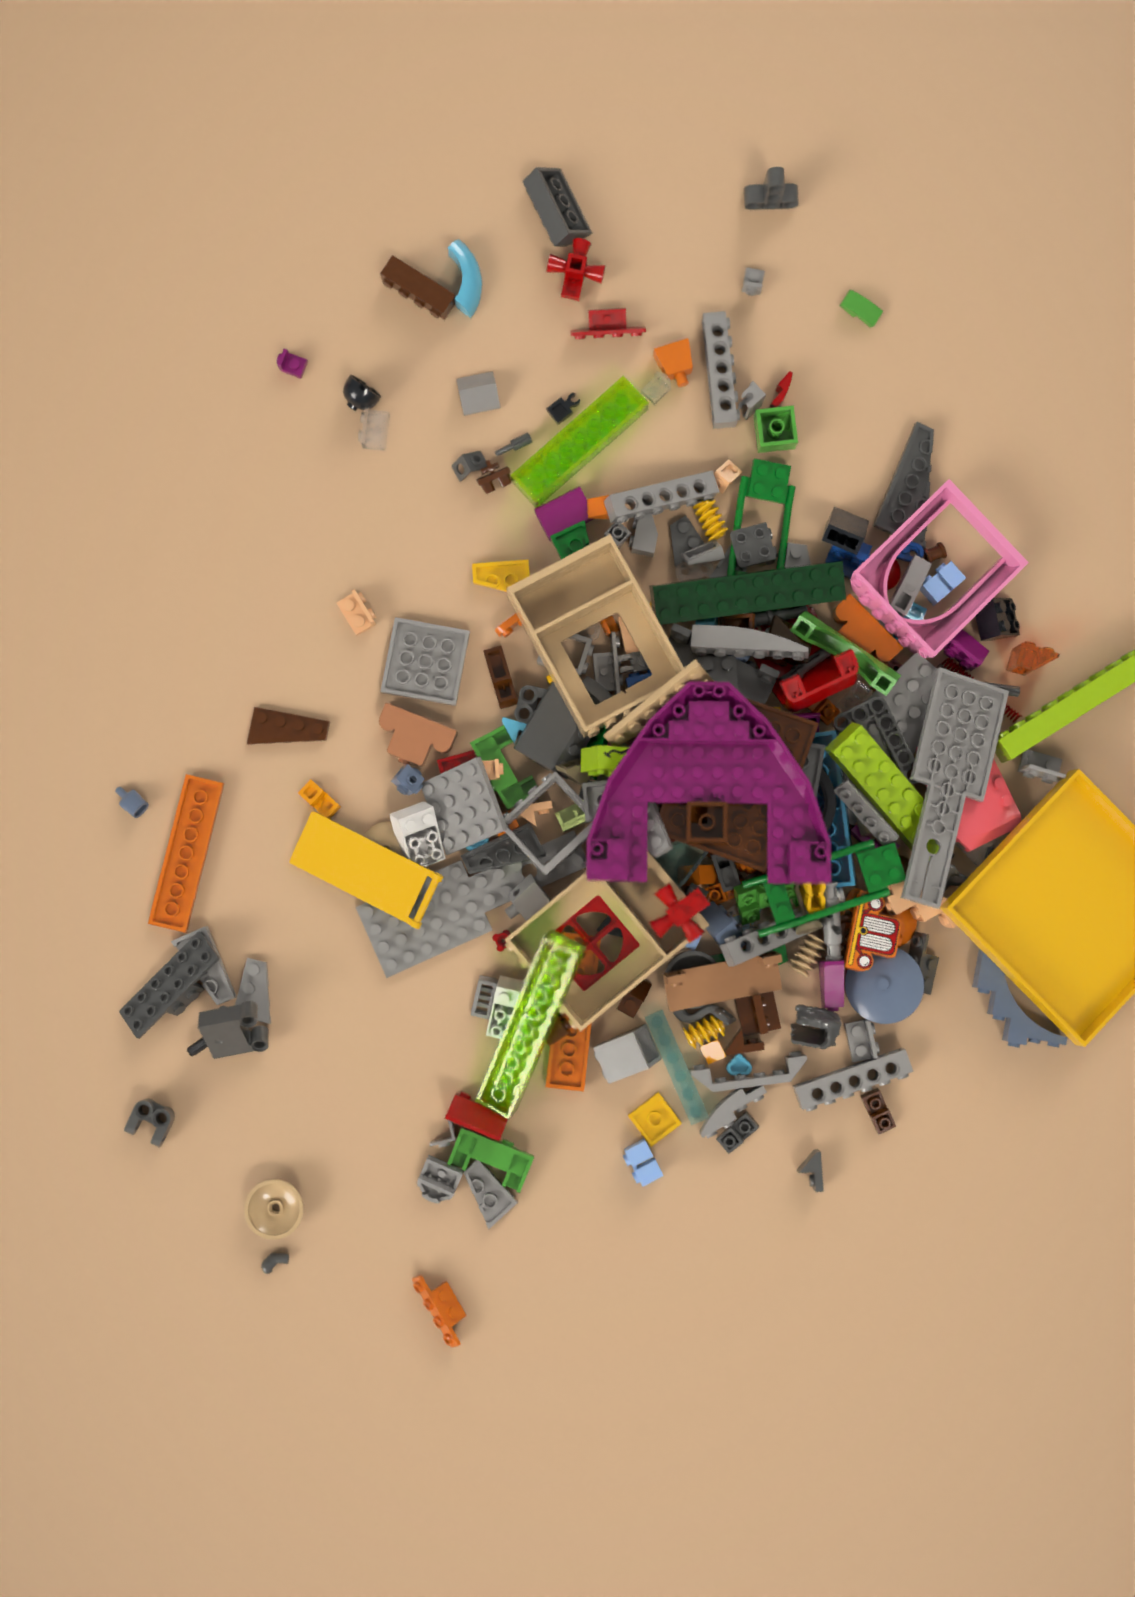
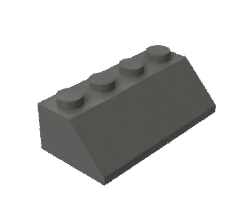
M536 167L523 180L526 192L529 194L534 208L538 212L554 246H568L573 244V239L586 238L592 234L561 168Z

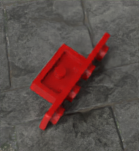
M626 308L588 310L589 329L570 330L571 336H575V339H586L588 335H593V338H604L606 334H612V337H623L624 333H631V336H642V332H646V327H627Z

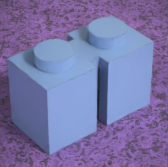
M952 561L947 565L942 563L935 570L937 574L933 577L928 575L920 589L933 606L966 579Z
M645 1138L624 1149L625 1154L623 1158L627 1166L632 1165L635 1171L632 1175L637 1184L640 1182L644 1187L663 1176L655 1158L650 1159L653 1157V1154Z

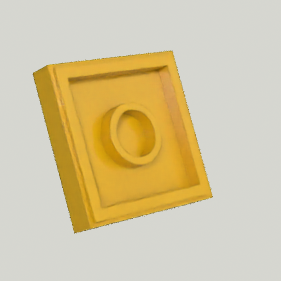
M659 1092L628 1114L630 1120L651 1147L682 1124Z

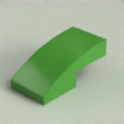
M853 290L848 291L839 305L852 317L857 316L870 328L874 327L883 313L878 306Z

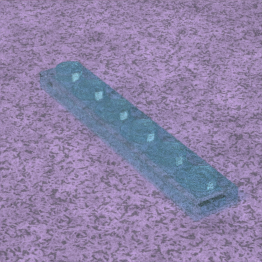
M661 1009L645 1016L644 1018L691 1126L708 1119L707 1111L663 1010Z

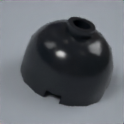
M350 375L344 384L343 394L348 401L347 406L354 411L357 409L363 411L370 410L375 407L381 398V395L375 389L368 387L364 381L354 375Z

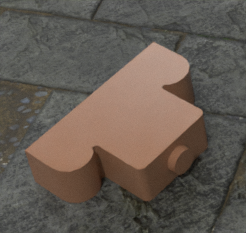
M385 703L379 717L381 728L389 733L394 732L387 752L399 758L398 762L405 765L412 763L419 767H424L432 746L441 754L448 753L452 749L458 732L454 729L389 703Z

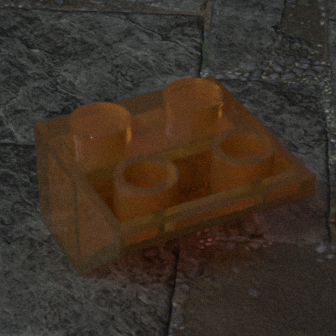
M1025 641L1012 649L1006 671L1025 676L1057 659L1060 654L1054 652L1052 648L1036 647L1035 643Z

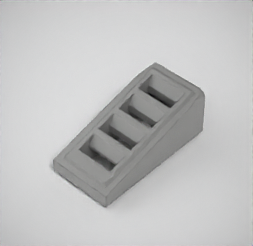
M711 540L681 554V558L688 565L725 558L723 548L716 540Z
M480 975L471 1011L472 1016L490 1019L498 979ZM482 984L493 986V988L482 986ZM480 991L491 993V996L481 994ZM478 999H483V1000H487V1001H490V1002H489V1003H484V1002L478 1001ZM476 1006L488 1008V1010H479L476 1009Z

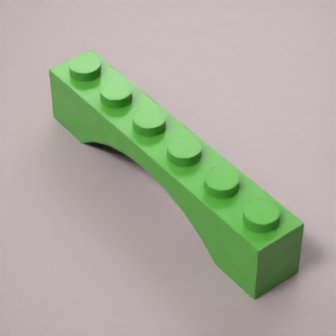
M806 610L798 617L790 630L804 641L814 644L835 656L852 649L858 661V673L870 686L885 696L889 694L902 676Z

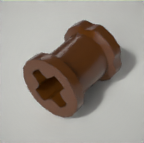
M941 542L932 548L923 549V558L930 563L947 557L946 549Z

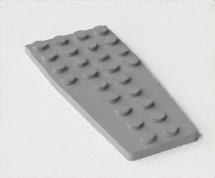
M915 653L896 671L902 676L887 696L876 690L867 699L869 700L877 696L885 699L912 754L919 744L937 669L928 660L921 657L919 653ZM878 700L873 701L872 708L875 711H880L882 708L881 702ZM856 709L854 716L859 720L864 718V711ZM885 717L882 718L881 726L889 728L890 720ZM870 718L860 723L894 763L873 719ZM845 720L839 727L845 728L847 721ZM892 735L890 737L891 745H898V736ZM901 752L898 755V760L901 763H905L908 760V755ZM843 772L844 782L848 780L856 789H858L854 785V783L848 778V776ZM847 807L849 824L853 826L857 822V816Z

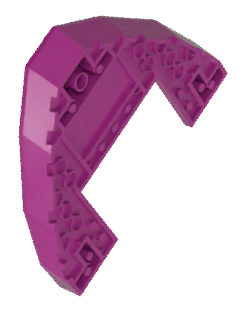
M689 681L647 722L609 777L587 838V882H647L648 803H687V801L728 802V804H767V884L828 885L831 883V842L809 779L771 723L730 682Z

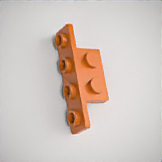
M422 1275L412 1278L415 1291L422 1296L423 1304L434 1317L433 1322L436 1327L441 1329L445 1343L450 1347L461 1345L452 1326L467 1315L448 1282H443L431 1291Z

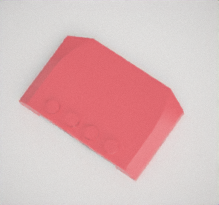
M994 759L984 801L978 802L965 798L955 842L962 844L966 848L964 849L966 852L972 851L1012 831L1021 822V813Z

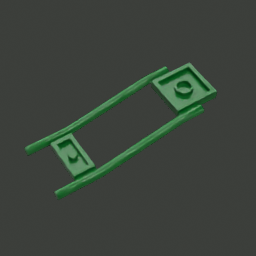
M753 459L750 478L741 476L733 531L741 529L745 497L785 504L776 569L784 568L792 505L796 489L795 486L788 485L791 466ZM731 542L727 575L748 573L735 570L736 557Z
M871 839L831 852V860L856 852L869 894L798 918L794 916L785 884H767V873L742 881L744 889L763 883L776 925L757 930L759 937L793 928L889 896L888 886L905 881L906 878L895 842L875 848L874 841Z

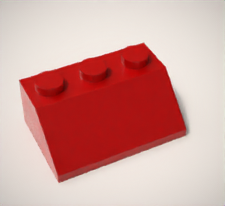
M461 1091L460 1094L456 1092L444 1119L500 1141L510 1114H507V1110L502 1107L496 1106L495 1109L488 1106L489 1102L483 1099H478V1101L471 1099L470 1094Z

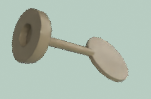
M795 884L794 890L802 916L807 915L799 890V884ZM814 920L797 926L795 931L797 935H803L823 928L821 921Z

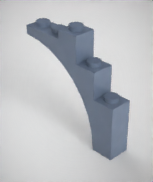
M979 948L972 987L978 988L980 993L989 994L991 991L987 1014L993 1015L992 1019L1005 1020L1002 1040L1007 1041L1008 1046L1017 1048L1020 1047V1044L1027 1045V1039L1028 1042L1040 1044V1040L1047 1041L1048 1046L1059 1048L1060 1044L1066 1045L1067 1037L1054 1034L1040 1027L1022 1011L1009 990L1005 973Z

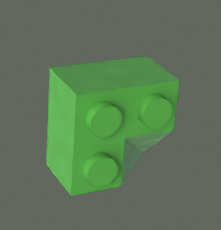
M794 405L755 410L753 419L758 453L796 448L798 436Z

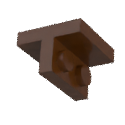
M773 991L735 999L743 1037L758 1033L766 1034L768 1031L781 1029Z

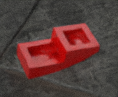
M791 371L778 383L775 391L779 395L771 402L769 408L780 407L792 381L793 373Z

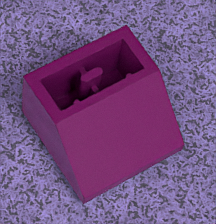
M963 629L943 648L946 656L956 659L960 667L970 672L979 667L989 653L988 649Z

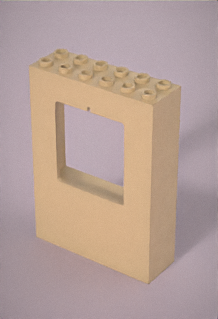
M611 534L507 587V597L584 738L587 736L592 738L600 733L599 730L604 727L609 729L615 726L619 719L625 718L684 669ZM618 613L652 675L625 689L626 694L622 691L599 704H594L568 657L562 641Z

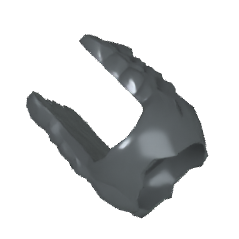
M803 1004L796 1005L797 1024H791L790 1026L792 1030L790 1033L791 1042L820 1049L836 1046L835 1040L840 1034L842 1025L839 1014L825 1008L805 1006ZM805 1026H812V1027L820 1028V1029H813V1028L805 1027Z

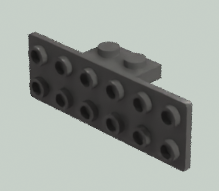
M198 931L120 1009L119 1013L136 1038L140 1039L165 1013L175 1016L183 1013L186 1007L197 999L204 990L197 981L220 957L202 932Z

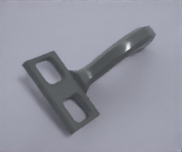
M708 1004L694 1014L688 1013L686 1009L673 1011L674 1015L685 1023L696 1022L708 1013L715 1015L727 1026L737 1020L716 1004Z

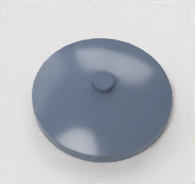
M897 948L896 956L890 959L871 955L873 965L869 970L858 972L848 969L845 979L847 998L854 1010L867 1020L880 1024L900 1022L913 1014L922 1001L924 994L922 971L917 962L901 949Z

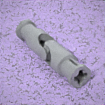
M831 881L828 885L826 884L823 894L825 897V908L839 904L836 890L837 881ZM840 912L832 914V916L823 917L824 943L827 944V961L843 959L840 947L842 943Z

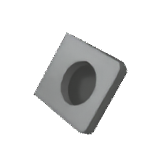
M448 1120L451 1132L450 1137L431 1141L429 1145H439L440 1148L449 1146L451 1141H455L457 1136L453 1122Z

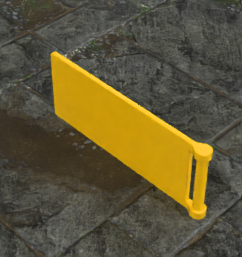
M315 811L311 812L289 861L290 864L406 922L416 929H420L422 925L421 920L438 883L442 882L444 877ZM427 876L432 878L414 919L410 918V913Z

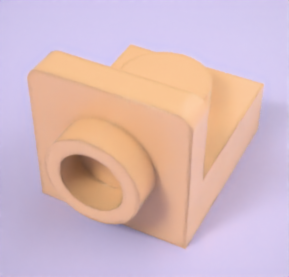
M729 459L714 473L721 493H724L728 486L742 473Z
M499 759L482 761L489 780H501L500 775H504L503 763H499Z

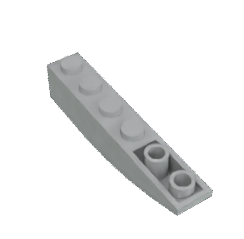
M692 624L691 651L699 656L714 654L718 657L734 655L738 658L753 656L759 659L764 657H773L774 659H784V657L794 660L808 658L809 648L770 633L734 626Z

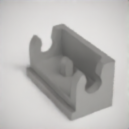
M754 381L743 392L742 398L745 397V399L738 406V409H740L743 405H747L748 409L743 415L746 420L755 413L756 409L762 407L766 396Z

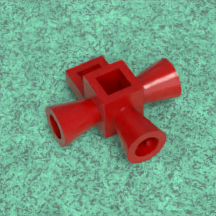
M573 239V253H569L567 261L550 253L547 273H565L561 292L562 298L579 301L584 277L599 284L603 282L606 265H587L586 255L591 243L586 239Z
M670 883L654 893L668 907L665 909L666 915L649 922L660 939L674 924L677 928L681 925L688 943L693 942L705 933L691 919L710 905L699 888L679 900Z

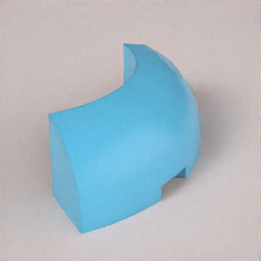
M456 239L448 247L449 257L457 264L462 273V284L455 297V304L457 309L471 318L481 299L482 276L478 262L470 249L460 239Z

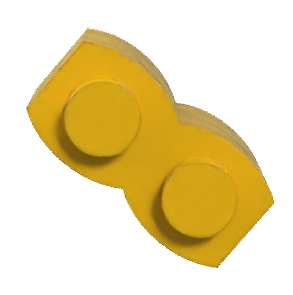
M799 884L801 886L802 900L809 914L825 908V897L823 894L826 884Z

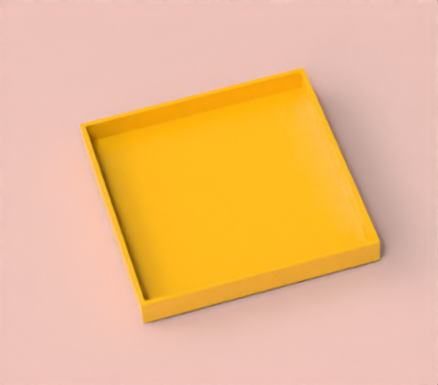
M1080 769L1069 770L1066 773V778L1060 780L940 906V909L1075 1045L1086 1047L1135 993V825Z

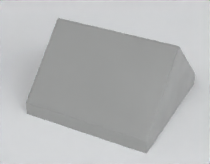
M493 371L456 379L464 416L501 408Z

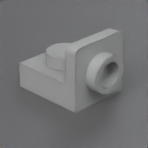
M746 267L742 292H746L750 296L760 295L765 271Z

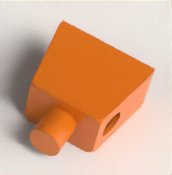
M686 338L654 348L653 357L666 381L676 379L678 387L688 385L686 375L691 374L693 370L689 339Z

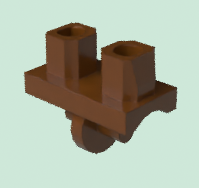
M486 460L487 467L480 470L482 474L487 472L490 474L476 479L478 485L488 494L495 491L492 480L498 478L502 487L511 484L509 475L511 471L509 467H504L494 472V469L500 467L499 463L491 464L489 460Z

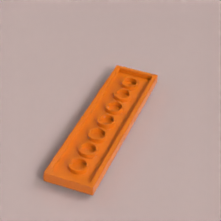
M186 774L148 924L187 933L225 783Z
M563 932L560 952L562 959H567L583 946L584 941L579 934ZM601 940L597 942V946L599 947V949ZM588 950L570 965V969L582 975L596 974L599 958L592 950ZM560 1013L562 1018H566L567 1020H569V1017L566 1015V1013ZM592 1023L581 1032L578 1028L575 1030L571 1026L569 1028L570 1034L550 1046L545 1087L584 1092Z

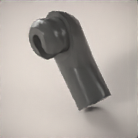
M271 1253L262 1262L261 1268L266 1274L271 1273L277 1263L288 1264L289 1254Z

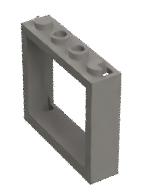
M556 771L545 776L542 779L543 783L539 787L534 786L527 793L529 796L524 801L520 799L513 806L515 809L511 813L506 812L503 814L508 828L504 832L546 877L587 840L593 821L545 866L508 826L555 782L585 813L584 801Z

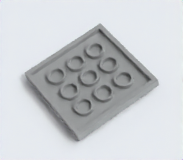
M395 617L381 692L456 706L470 631Z
M481 757L469 760L421 783L426 802L434 807L446 855L455 853L508 830Z

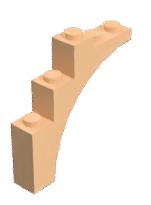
M905 881L888 886L890 895L883 897L884 910L887 913L897 915L911 907V915L917 921L925 922L939 914L938 919L946 928L957 926L941 909H935L901 898ZM942 897L941 905H942L949 897Z

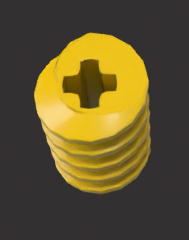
M706 500L693 507V509H698L695 514L696 516H701L698 521L699 523H704L702 529L707 530L705 536L710 537L708 542L720 539L728 530V527H721L726 522L718 520L722 514L715 513L719 510V507H712L716 500Z
M710 1015V1022L703 1018V1025L696 1021L695 1028L691 1024L688 1025V1031L682 1027L689 1045L696 1049V1042L703 1046V1039L710 1043V1036L717 1040L718 1033H720L724 1037L725 1027L720 1019Z

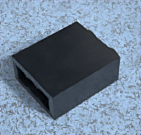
M834 507L826 523L822 541L857 555L865 539L869 520Z

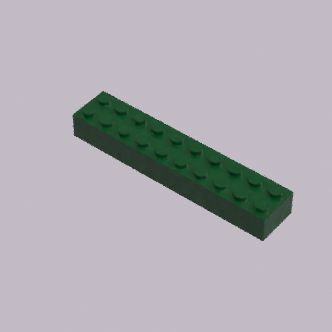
M843 561L823 562L649 586L652 610L660 625L846 600Z

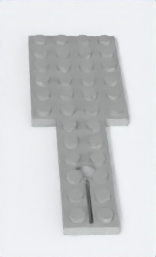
M943 668L936 669L910 777L911 780L926 784L927 790L901 895L903 899L935 909H940L965 798L978 802L984 801L1009 691ZM930 839L936 840L937 845H939V850L935 854L929 853L926 848V844Z
M571 831L541 845L547 857L538 859L544 866L576 837L575 831ZM579 846L573 854L566 858L547 877L531 860L482 871L471 877L468 876L462 860L436 871V873L444 877L442 882L438 883L421 920L422 925L420 929H416L368 903L356 907L386 978L492 931L485 912L511 901L509 893L525 879L522 875V868L526 864H532L536 867L537 874L534 878L543 887L587 867V858L582 847ZM427 876L410 913V918L414 919L432 878Z

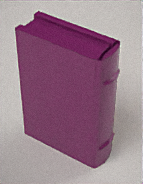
M580 486L534 509L549 541H551V535L583 520L585 524L594 520L588 518L587 499Z

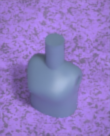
M118 787L115 790L122 798L119 805L132 817L138 818L148 809L149 804L135 790H131L128 793L122 787Z

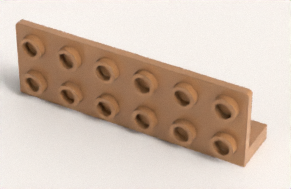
M772 951L732 967H728L727 962L722 961L662 973L668 1009L670 1012L781 990L782 985L778 963L782 962V956L780 953Z

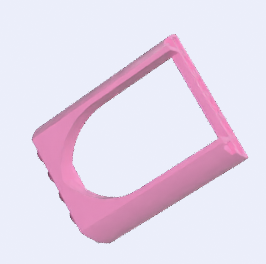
M948 479L853 572L850 581L852 590L859 597L860 603L867 606L872 611V615L885 624L886 630L894 634L898 638V642L903 647H907L911 653H919L921 657L927 658L935 657L1029 562L956 485ZM951 503L1001 555V558L942 615L926 620L903 618L890 606L888 601L887 581L892 564L899 553Z

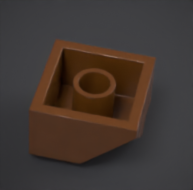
M687 801V843L727 844L728 802Z

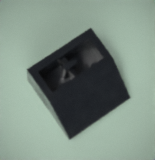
M993 598L976 615L981 641H992L1020 635V625L1015 614L1016 606L1012 598Z

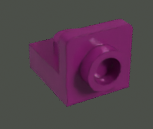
M284 348L282 353H279L276 363L281 372L302 379L308 361L305 358L289 353Z

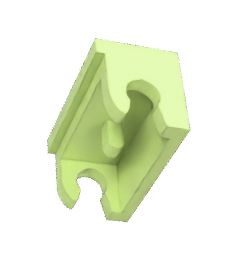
M576 804L555 813L563 833L586 822L585 813Z

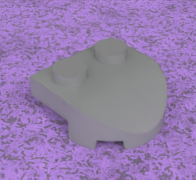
M428 1155L418 1178L417 1186L422 1191V1196L430 1202L440 1203L447 1199L450 1200L457 1189L464 1170Z

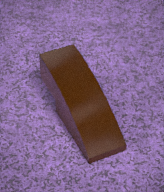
M502 646L484 650L500 709L517 705L518 699Z

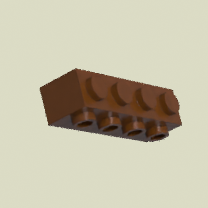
M393 255L380 273L382 283L390 289L393 287L402 297L406 299L409 297L418 307L428 309L435 318L440 317L445 320L455 305L456 295Z

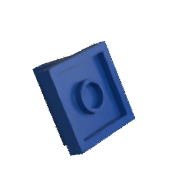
M863 542L856 555L831 545L825 562L843 561L844 577L851 579L853 572L870 557L869 553L872 546Z

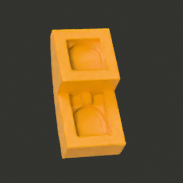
M311 779L298 792L321 815L329 819L341 808L333 798Z

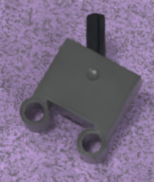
M245 1001L239 1005L229 1007L220 1006L219 1009L199 1012L198 1029L202 1038L187 1048V1052L190 1056H194L208 1047L214 1059L253 1051L263 1052L269 1046V1029L265 1026H256L251 1031L249 1030V1027L257 1024L258 1006L253 1001Z

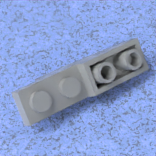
M917 555L913 556L896 587L895 593L889 601L890 606L903 618L910 610L932 564ZM881 620L878 621L881 625L885 626Z
M756 1086L747 1092H744L742 1088L735 1089L723 1098L703 1123L700 1130L702 1138H711L717 1134L716 1130L721 1127L726 1129L732 1126L734 1120L737 1119L733 1112L735 1110L737 1112L747 1108L746 1104L751 1101L755 1103L763 1099V1094L767 1093L764 1086Z

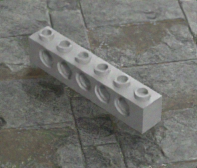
M726 311L703 313L702 328L713 429L736 427L737 421L740 420V411L736 409L735 402H738V392L734 391L733 385L736 384V374L732 372L734 355L730 354L732 337L728 336L730 318H726ZM719 331L722 335L715 336L713 332ZM721 349L724 354L718 355L715 353V350ZM722 367L726 372L719 373L717 368ZM724 385L728 390L721 391L718 387ZM727 404L730 409L724 410L720 405Z
M712 470L612 494L604 500L610 522H618L620 524L627 522L629 518L641 519L649 513L657 515L666 509L673 511L679 509L682 505L690 507L697 504L698 501L714 500V496L720 491ZM694 487L699 490V493L694 490ZM677 491L682 494V497L677 494ZM660 495L665 498V501L661 500ZM642 499L646 500L648 502V505H645ZM625 504H628L631 510L627 509Z
M800 907L793 909L795 918L802 916ZM823 918L817 919V920L821 921V923H822V925H823V927H824ZM768 920L759 924V929L753 931L752 928L742 931V936L738 938L733 935L724 939L725 943L719 946L728 967H732L807 934L797 935L794 928L780 931L779 936L773 933L762 937L763 942L761 944L758 941L757 930L776 925V922L770 923ZM741 942L746 944L745 951L741 949Z
M899 1048L879 1055L878 1059H868L793 1085V1089L800 1108L812 1111L817 1109L819 1104L829 1105L836 1102V1098L843 1097L845 1099L854 1096L853 1092L859 1090L866 1092L873 1089V1085L879 1084L883 1086L891 1083L890 1080L896 1077L898 1080L909 1077L908 1073L913 1072L906 1049ZM888 1063H893L894 1070L891 1073L886 1072V1065ZM870 1069L876 1071V1076L873 1079H868L867 1077ZM856 1075L858 1081L855 1085L851 1086L849 1078ZM833 1082H838L840 1086L836 1092H832L830 1089ZM820 1088V1097L813 1098V1090Z

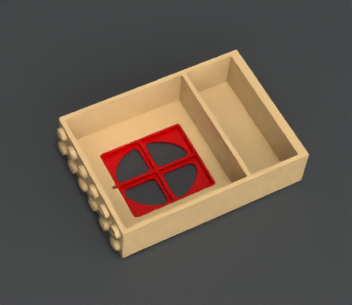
M647 850V882H587L586 871L505 939L507 942L505 946L511 953L515 952L518 955L519 959L517 960L524 969L528 967L532 972L530 974L531 978L537 984L539 982L542 984L545 995L549 999L553 998L557 1004L555 1006L561 1014L566 1013L569 1017V1024L575 1030L578 1028L581 1032L688 943L681 925L677 928L674 924L660 939L649 923L667 914L665 909L668 907L654 895L655 892L670 883L678 900L683 899L686 895ZM587 912H601L610 916L611 922L595 936L590 937L576 921V918ZM700 912L691 918L703 930L709 926V923ZM571 925L583 939L584 944L567 959H562L558 951L559 938L565 926ZM618 927L622 931L623 945L618 958L614 962H610L597 946V942L614 928ZM588 950H592L605 966L602 972L592 975L578 974L570 969V965Z

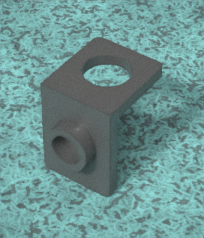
M481 451L462 454L452 464V469L458 480L463 481L471 472L487 467L486 460ZM459 464H462L464 467L463 474L459 472Z

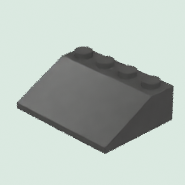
M551 682L513 748L550 772L554 773L556 771L561 778L568 779L556 770L555 765L579 759L581 749L586 748L591 738L588 736L583 737L554 682Z

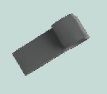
M769 168L764 184H753L744 188L745 208L748 210L796 208L799 205L798 185L793 183L785 184L784 168Z

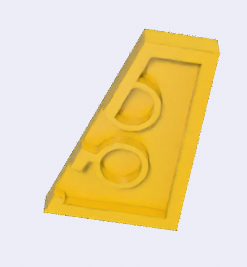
M529 559L472 564L473 584L507 592V587L530 576Z

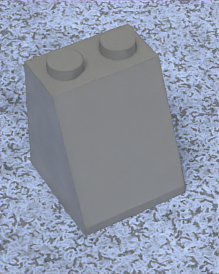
M647 1024L604 1041L593 1048L595 1058L599 1061L603 1077L607 1079L608 1084L649 1069L661 1060Z

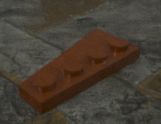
M254 707L247 745L326 741L330 722Z

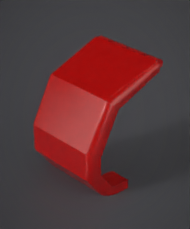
M806 605L808 609L807 612L818 618L814 608H809V606ZM798 618L786 621L794 624ZM762 625L760 626L762 629L760 631L765 632L770 626ZM812 644L809 656L821 648ZM849 649L836 656L831 654L830 657L804 674L802 679L798 674L781 682L777 679L772 692L782 706L791 712L800 711L838 693L857 682L859 665L854 651ZM754 658L759 669L762 664H765L780 671L778 679L789 672L791 667L794 666L787 663V666H780L770 660Z

